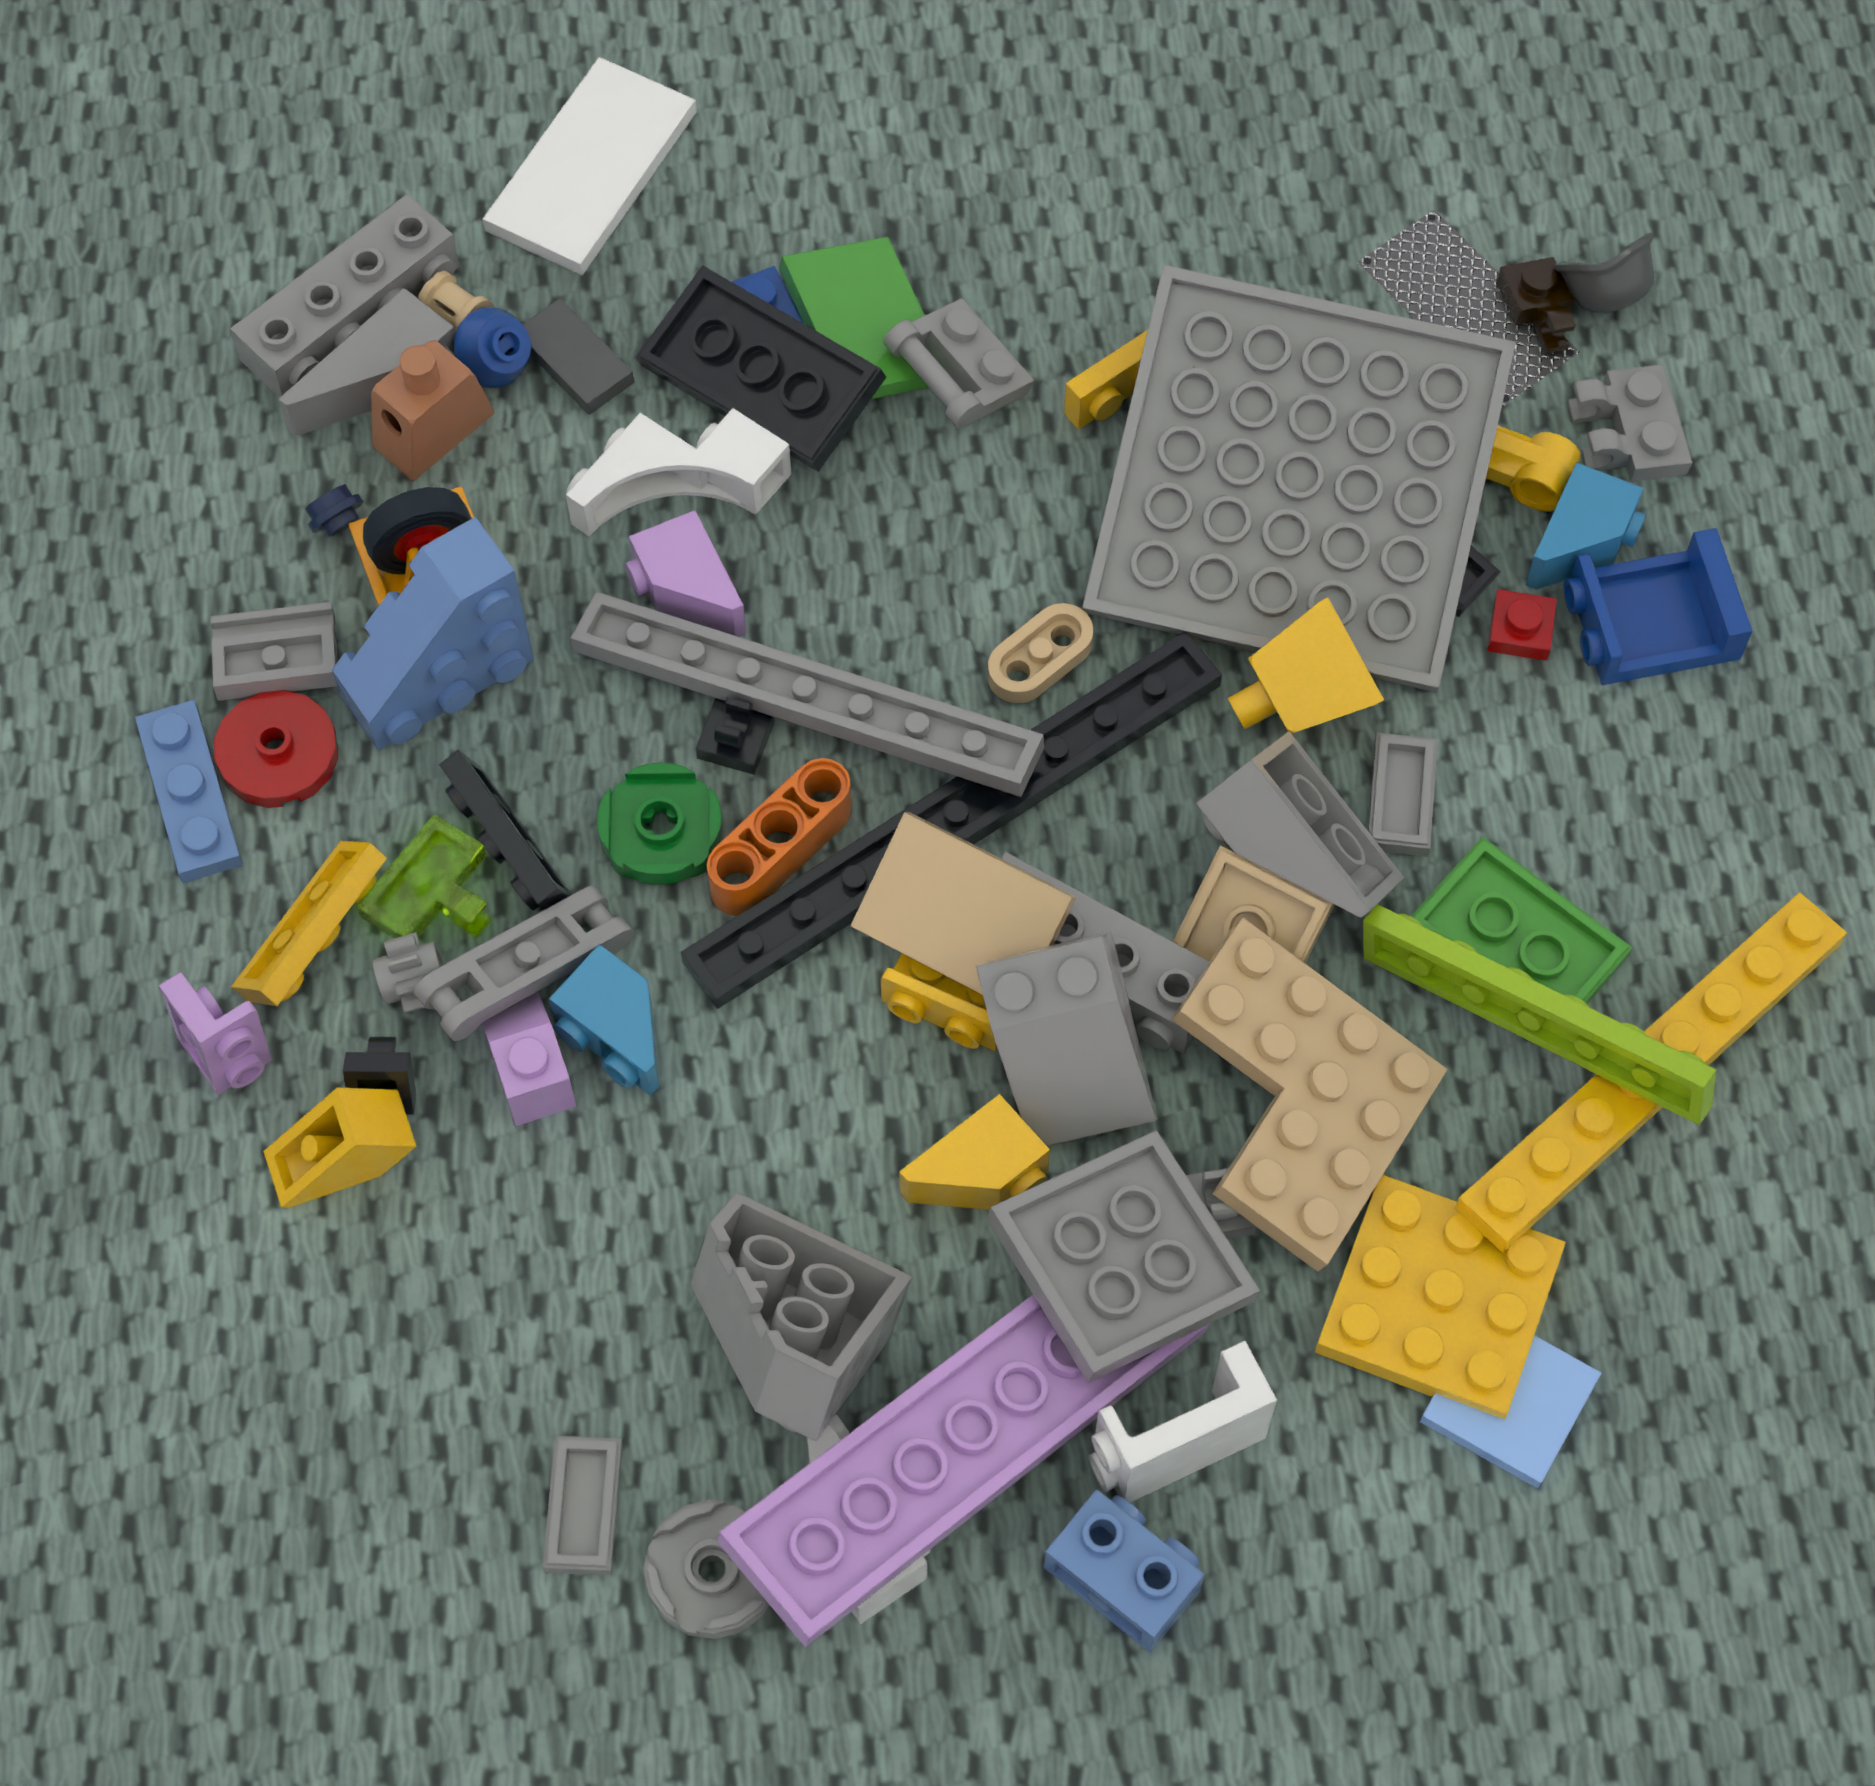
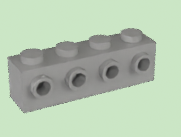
M406 194L230 328L239 360L280 398L403 288L418 298L424 284L436 273L447 271L453 275L455 270L460 267L453 234L409 194Z
M1005 851L1001 859L1076 896V900L1054 945L1112 931L1137 1035L1155 1048L1166 1050L1170 1046L1185 1054L1195 1037L1171 1019L1210 961Z

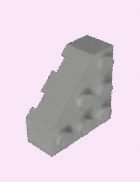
M736 1192L709 1224L690 1285L755 1412L779 1423L787 1430L798 1432L817 1441L892 1336L912 1276Z

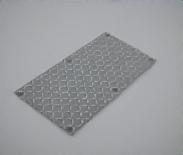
M1435 210L1358 261L1415 320L1516 342L1502 407L1579 353L1568 341V350L1546 354L1540 345L1532 322L1516 325L1496 283L1499 272Z

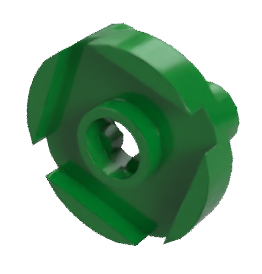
M672 763L645 764L625 774L626 780L619 783L612 792L611 788L608 789L599 804L597 827L602 849L619 875L646 884L663 885L683 881L688 877H696L706 871L708 856L721 842L723 830L722 815L717 795L710 786L708 789L703 782L697 780L693 771ZM655 813H667L668 821L676 823L675 827L668 830L667 833L656 835L653 834L652 830L643 828L644 823H652L654 821Z

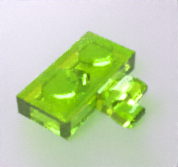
M433 814L356 907L360 917L392 938L414 932L417 933L419 938L441 911L457 927L477 939L492 921V918L483 912L487 906L486 902L461 886L487 856L482 843Z

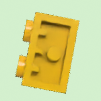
M903 953L899 957L894 969L886 968L881 978V1001L887 1003L888 1009L893 1014L908 1022L920 1023L923 1019L944 1028L945 1034L951 1040L964 1047L976 1049L979 1045L996 1051L997 1045L991 1030L982 994Z

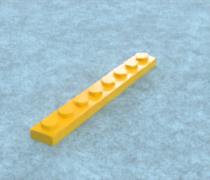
M1799 892L1644 1032L1647 1036L1671 1048L1695 1054L1709 1066L1841 946L1848 932ZM1596 1074L1458 1198L1455 1209L1503 1253L1663 1107Z

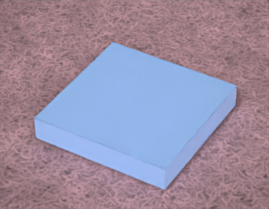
M1534 1335L1505 1420L1435 1393L1420 1422L1538 1489L1598 1381L1601 1372Z

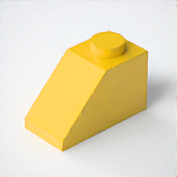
M337 1087L263 1152L281 1208H290L380 1177L417 1146L398 1090Z
M998 1094L899 1171L900 1194L908 1203L990 1210L992 1206L1048 1180L1045 1174L1049 1170L1050 1149L1007 1101Z

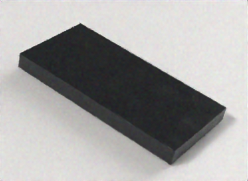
M703 265L635 357L641 366L722 415L726 416L734 408L787 442L792 457L818 472L887 378L878 366Z

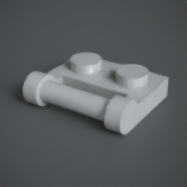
M962 298L913 322L910 320L899 322L890 329L883 340L888 350L895 357L902 356L947 407L945 415L956 428H963L1028 394L1035 381Z

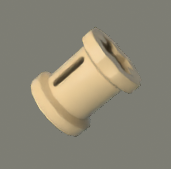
M447 271L436 273L424 284L418 296L419 300L454 326L455 334L460 323L467 315L481 308L494 307L492 301L486 297H474L458 286L456 277Z

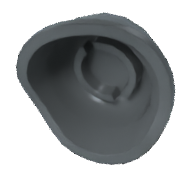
M1653 232L1647 233L1631 243L1611 260L1598 264L1561 261L1554 264L1555 270L1563 274L1574 299L1581 308L1597 313H1609L1624 309L1647 295L1654 284V270L1650 248L1654 238Z

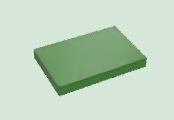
M888 237L782 256L779 270L803 323L878 366L884 372L887 378L872 399L929 388L902 356L895 357L883 343L886 334L903 320L913 322L925 316Z
M1483 836L1411 915L1423 927L1452 941L1459 940L1473 947L1477 953L1507 968H1518L1527 973L1534 981L1563 995L1578 997L1586 1004L1592 1000L1629 957L1633 948Z

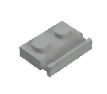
M331 602L210 616L213 638H211L213 688L218 701L252 697L260 692L279 690L295 692L337 686L332 671L338 662L334 624L335 614Z

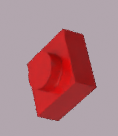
M1497 589L1493 604L1487 651L1547 661L1551 650L1557 598Z

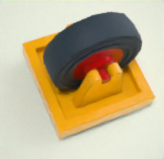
M462 486L451 490L441 487H424L406 491L386 500L373 510L369 517L348 523L351 536L378 606L388 592H398L401 594L415 575L408 565L421 547L474 518Z

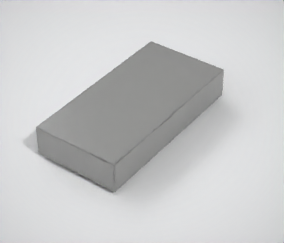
M1376 733L1368 832L1384 852L1428 857L1431 843L1438 739Z
M555 1436L543 1558V1570L545 1573L612 1576L623 1454L622 1439Z

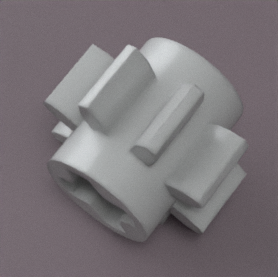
M416 932L384 942L387 955L373 959L375 977L384 1002L391 1004L402 1001L405 1013L425 1008L414 995V988L425 975L444 965L437 943L432 941L420 945Z

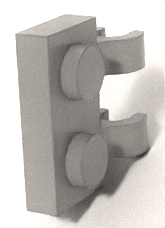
M1664 365L1609 370L1603 382L1596 379H1586L1574 383L1573 387L1576 398L1568 399L1567 402L1572 423L1612 418L1615 430L1597 429L1588 432L1587 437L1590 447L1581 450L1585 466L1598 471L1626 467L1630 482L1688 474L1692 460Z

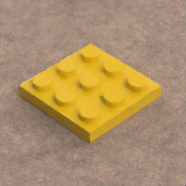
M1383 1175L1372 1194L1314 1353L1433 1397L1436 1393L1505 1420L1566 1242L1529 1229L1502 1253L1455 1209L1456 1201Z

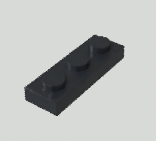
M459 749L441 762L439 766L452 783L445 789L448 797L465 817L469 818L473 814L476 816L484 828L477 835L480 842L499 864L506 860L517 874L510 883L524 903L534 911L539 906L547 909L571 896L572 894L481 766Z

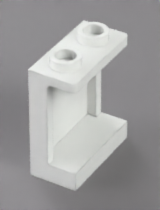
M1246 1341L1221 1352L1212 1388V1393L1215 1397L1213 1401L1136 1437L1127 1435L1112 1405L1098 1411L1096 1432L1091 1436L1096 1452L1089 1455V1461L1100 1486L1105 1492L1115 1488L1118 1496L1132 1502L1266 1439L1277 1399Z

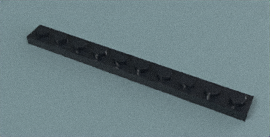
M1183 632L1031 729L1032 731L1044 734V749L1021 797L957 776L681 951L682 963L716 1009H719L852 923L904 812H910L974 845L1220 687L1222 674L1187 632Z

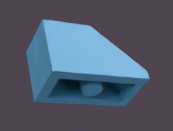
M1576 462L1533 557L1525 585L1537 590L1570 578L1576 556L1590 554L1594 568L1614 564L1622 544L1631 548L1634 547L1645 521L1646 514L1636 511L1644 488Z

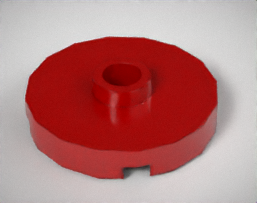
M287 690L260 692L239 702L222 719L214 738V760L227 788L243 801L265 808L284 807L283 802H291L297 798L301 802L314 796L330 780L338 761L336 731L325 709L308 696ZM273 739L284 740L283 744L276 749L265 748L266 744Z

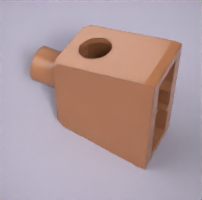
M435 340L428 341L424 345H414L405 349L399 359L400 365L380 380L371 392L373 448L412 482L494 414V410L473 372Z

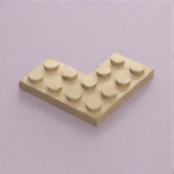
M1242 917L1228 933L1171 1020L1275 1096L1212 1194L1318 1272L1327 1266L1448 1069Z

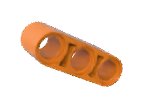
M826 758L807 762L712 850L708 856L707 874L711 899L719 910L728 915L738 916L773 894L845 826L850 819L852 810L851 782L849 774L842 764L833 759ZM822 791L831 792L837 796L827 802H817L810 798L815 793ZM776 832H788L794 836L784 843H774L766 839ZM736 872L745 873L750 876L747 881L737 885L728 884L723 881L724 877Z

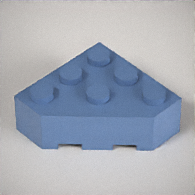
M476 517L421 547L408 565L415 575L401 594L398 592H388L364 625L370 635L357 654L354 652H344L332 669L342 700L378 751L391 743L401 744L410 740L421 730L423 724L444 712L455 713L462 710L473 700L475 694L496 682L506 683L515 679L524 671L528 663L534 661L515 570Z

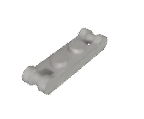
M588 886L431 971L417 983L414 988V995L425 1008H434L442 1017L440 1026L453 1041H460L471 1035L482 1022L574 972L599 944L612 954H616L630 943L634 937V930L621 916L613 917L606 908L608 900L596 886ZM587 924L592 930L586 933L580 925ZM466 985L474 995L462 1001L454 991Z

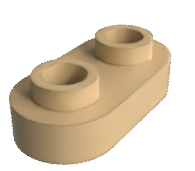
M1068 603L1050 605L995 647L988 660V683L994 694L1010 703L1021 704L1030 702L1084 661L1089 655L1093 643V624L1088 614L1083 609ZM1063 635L1069 637L1073 642L1067 646H1059L1052 640L1057 636ZM1013 671H1022L1028 675V678L1024 681H1013L1008 677V674Z

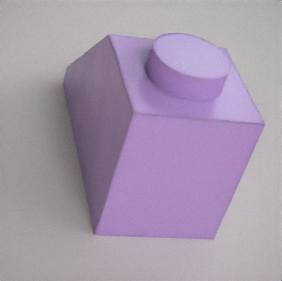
M695 510L629 536L632 560L624 565L631 586L637 596L647 593L656 611L739 637L746 634L744 605Z
M539 992L482 1022L515 1126L576 1107L571 1081Z

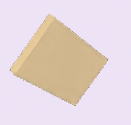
M904 812L852 921L851 927L983 995L976 966L986 961L1054 945L1076 900V896L910 812Z

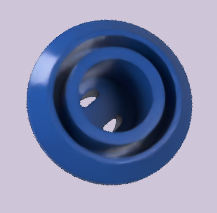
M487 307L473 311L462 320L455 334L454 352L455 357L473 372L481 386L496 388L512 383L522 374L530 356L531 340L526 328L516 317L503 309Z

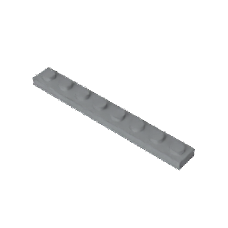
M597 591L570 638L573 651L724 701L727 700V697L752 703L753 710L1019 797L1022 796L1044 749V734Z

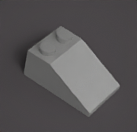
M1290 731L1247 762L1196 803L1204 813L1203 820L1210 833L1220 842L1227 843L1234 853L1360 918L1373 909L1404 878Z
M1112 931L986 961L976 966L991 1030L1020 1116L1046 1146L1157 1120Z

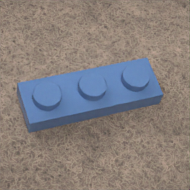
M195 700L136 716L139 734L182 883L242 866L243 863Z

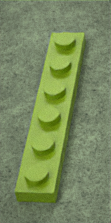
M1377 904L1363 920L1365 960L1695 1124L1700 1125L1711 1110L1717 1069L1706 1065L1695 1054L1671 1048L1647 1036L1643 1030L1633 1024L1620 1023L1590 1008L1578 997L1563 995L1534 981L1527 973L1518 968H1507L1477 953L1473 947L1459 940L1452 941L1423 927L1419 921L1407 914H1397Z

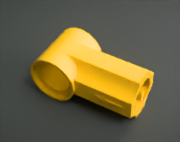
M1498 425L1486 479L1510 487L1511 494L1519 503L1541 512H1550L1555 510L1576 462L1579 463L1581 459L1580 451L1573 442L1559 434L1540 432L1531 438Z

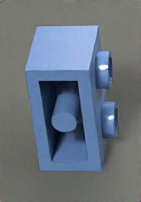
M1096 1489L1045 1551L1044 1569L1151 1653L1199 1593L1205 1574L1197 1568L1200 1564L1198 1558L1185 1545L1171 1537H1168L1163 1542L1143 1526L1146 1522L1145 1517L1129 1501L1118 1495H1115L1110 1500Z

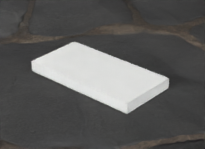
M598 57L484 216V230L583 276L696 114V100Z

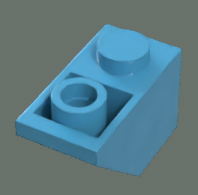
M599 944L549 998L556 1023L553 1029L574 1050L582 1052L587 1047L604 1060L601 1063L603 1069L618 1084L627 1089L636 1084L651 1096L659 1088L653 1008L648 980Z

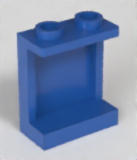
M1717 528L1693 532L1687 551L1595 568L1590 554L1576 556L1570 578L1564 580L1563 589L1567 609L1570 614L1578 613L1583 627L1580 635V645L1584 661L1588 666L1595 665L1601 685L1740 660L1753 632Z

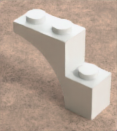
M734 408L731 409L719 424L712 423L704 430L697 442L696 448L642 413H639L626 429L623 427L619 428L612 434L606 443L604 453L589 469L584 468L580 470L571 480L566 493L571 525L590 536L603 523L627 508L652 499L679 495L716 498L740 506L756 515L791 475L790 447L787 442Z

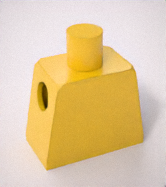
M1328 597L1315 604L1251 655L1248 660L1259 681L1227 698L1244 730L1278 713L1287 732L1290 731L1291 734L1384 701Z

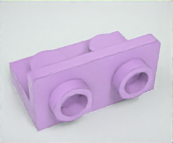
M182 972L159 985L178 1040L217 1095L230 1087L242 1088L252 1083L262 1074L265 1068L264 1065L272 1059L258 1012L250 1001L242 1003L223 1015L209 990L203 986L195 991Z

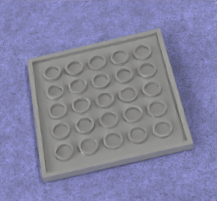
M1163 264L1082 609L1087 614L1179 635L1187 632L1192 638L1257 652L1315 604L1328 597L1372 678L1437 693L1516 342Z

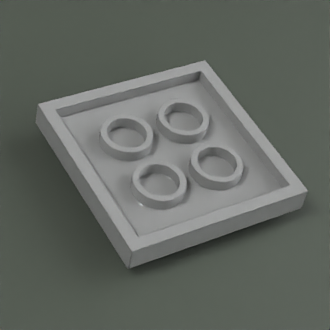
M1157 1130L992 1206L986 1218L1088 1383L1253 1303L1260 1292V1289Z

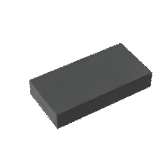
M561 298L522 324L530 336V355L588 415L634 383L633 371Z

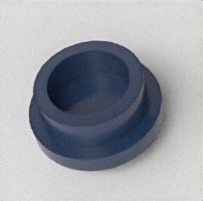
M346 484L338 486L320 496L305 508L312 520L308 526L313 533L325 529L329 537H332L349 527L348 523L360 519L355 510L364 501L359 494L352 495Z

